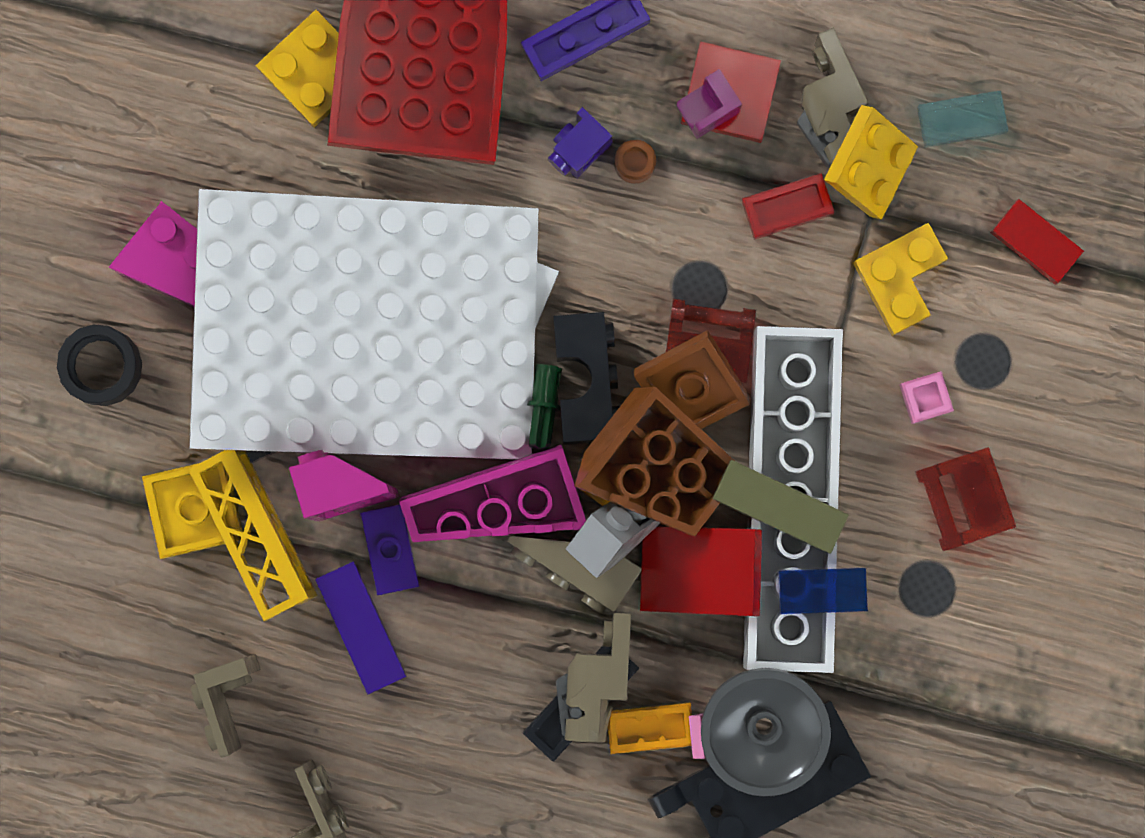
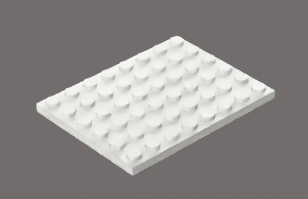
M199 189L189 449L301 453L323 450L324 453L328 452L331 454L514 460L532 455V448L529 447V436L533 407L527 406V403L532 401L534 389L539 209Z

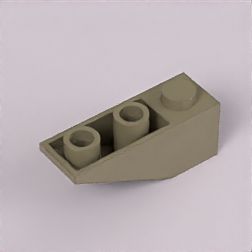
M510 536L507 541L515 546L510 554L530 567L537 561L550 569L546 578L566 591L571 584L585 593L581 601L601 614L606 607L615 612L642 571L640 567L623 558L611 569L596 578L566 550L570 542Z

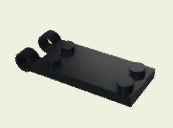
M828 700L824 705L831 727L829 750L817 773L799 788L776 796L747 794L729 786L708 765L653 794L648 798V801L658 819L675 812L692 801L710 835L709 838H759L867 780L871 775L834 705ZM714 805L722 807V814L719 817H713L710 813Z

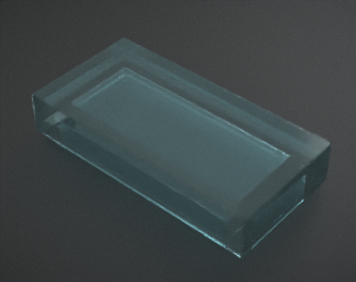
M1001 90L919 104L917 107L924 148L1001 135L1009 131Z

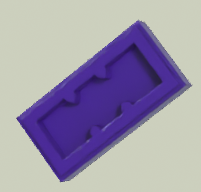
M395 505L360 513L377 596L420 587L408 527L401 506Z

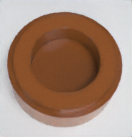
M627 141L616 151L615 170L618 176L628 183H642L648 180L655 170V152L644 141Z

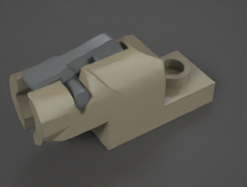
M834 27L818 34L814 43L816 47L812 50L814 61L820 72L827 71L828 76L804 87L801 97L803 113L797 121V125L819 158L829 168L854 121L852 117L857 115L861 105H868L866 96Z
M613 612L612 621H604L603 646L611 647L610 655L576 653L567 668L568 673L556 680L561 730L565 740L575 742H606V731L613 706L609 705V700L627 701L630 613Z

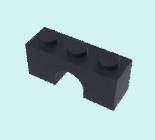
M604 312L553 316L557 362H579L589 370L592 377L591 387L586 394L576 399L560 400L563 444L592 443L620 407V405L612 406L610 389H618L617 365L608 364L607 348L615 347L613 322L605 323Z

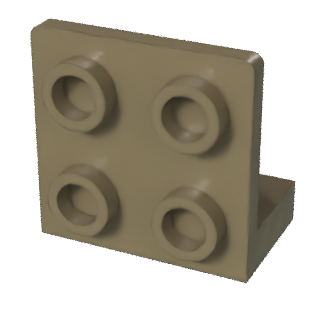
M256 654L194 674L196 683L191 685L193 699L199 710L205 709L210 724L204 727L205 735L211 750L218 749L221 758L241 749L224 692L252 682L250 674L261 670Z
M313 760L305 762L295 769V773L317 823L298 831L291 838H346L344 830L349 828V824L341 806L338 804L333 807L327 790L332 789L324 767L322 765L316 767Z

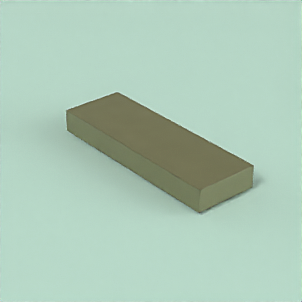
M734 460L729 461L712 498L725 506L828 554L832 553L849 516L847 513Z

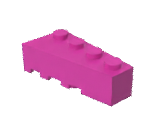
M161 201L110 264L109 268L119 275L194 307L197 228Z
M561 445L400 497L399 500L412 542L580 530L586 522Z

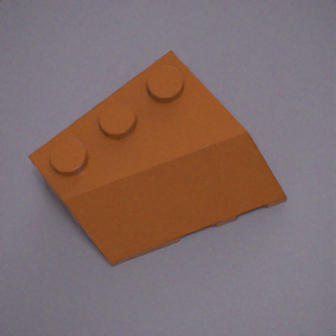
M638 387L633 389L584 452L574 487L690 536H696L720 504L712 498L729 461L734 459L657 387Z

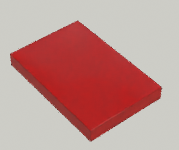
M656 527L642 540L640 611L760 616L762 530L701 528L696 536H690L671 527Z

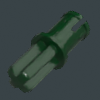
M537 364L535 367L532 401L527 403V406L533 407L529 447L546 450L551 446L555 411H560V405L557 404L562 368L553 365Z

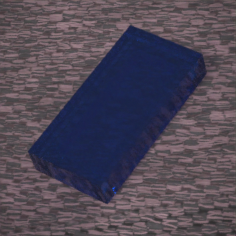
M866 568L778 571L779 614L868 611Z

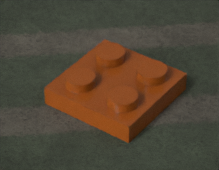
M708 330L634 369V377L641 387H657L701 429L750 405L748 392Z

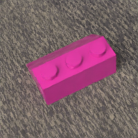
M323 450L297 457L299 465L289 467L304 519L320 522L399 497L396 488L333 455H328V452L324 453Z

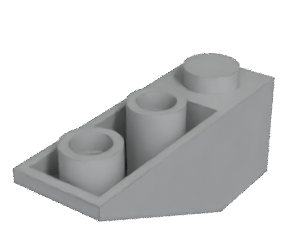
M609 502L590 515L566 550L592 575L598 578L621 561L660 522Z

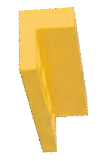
M224 450L188 469L263 621H267L296 605L305 603L318 596L246 451ZM223 463L229 475L225 493L210 489L203 472ZM234 487L240 498L232 496ZM215 497H218V498H221V499H222V503H221V506H220V507H219V505H218V503H217ZM229 502L245 507L248 518L244 531L229 527L225 519ZM253 526L258 536L250 534ZM234 535H237V536H240V537H241V540H240L239 545H238V543H237V541H236ZM248 540L263 544L267 552L263 569L248 565L244 557ZM271 564H273L277 574L269 572ZM253 573H256V574H259V575H260V578H259L258 583H257V581H256V579H255ZM267 577L282 582L289 596L288 600L272 608L269 607L263 595Z

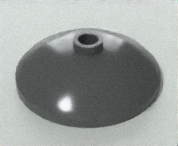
M751 669L731 677L711 696L701 721L702 747L713 771L729 786L738 791L756 796L781 795L804 785L820 769L830 746V720L820 696L803 679L780 669ZM762 718H767L772 722V725L767 730H760L756 727V723Z

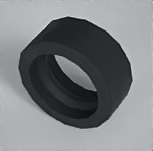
M92 324L77 329L65 339L58 352L57 371L61 384L70 395L90 405L108 406L123 401L135 390L141 379L142 360L138 347L129 336L110 326ZM95 341H106L115 345L122 353L124 359V371L120 380L112 387L104 390H94L85 386L79 380L75 370L76 358L81 349Z

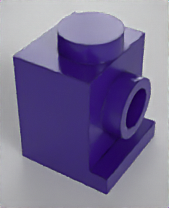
M583 107L576 114L578 124L574 127L571 123H568L555 136L553 141L557 145L553 148V153L547 158L562 175L565 176L570 172L576 179L612 144V135Z

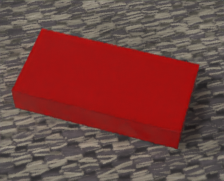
M822 173L754 194L741 200L754 240L822 219L835 213Z
M1020 199L1015 201L990 232L1054 285L1060 282L1084 252V250Z

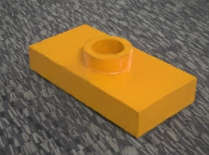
M691 703L612 710L608 723L610 754L692 746L689 716L692 715Z

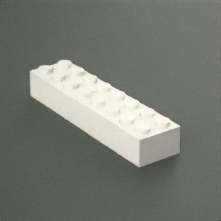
M757 326L753 331L749 468L838 509L843 329ZM748 516L747 529L762 530L760 616H745L743 668L747 670L773 668L794 672L834 673L837 542L832 553L828 554Z

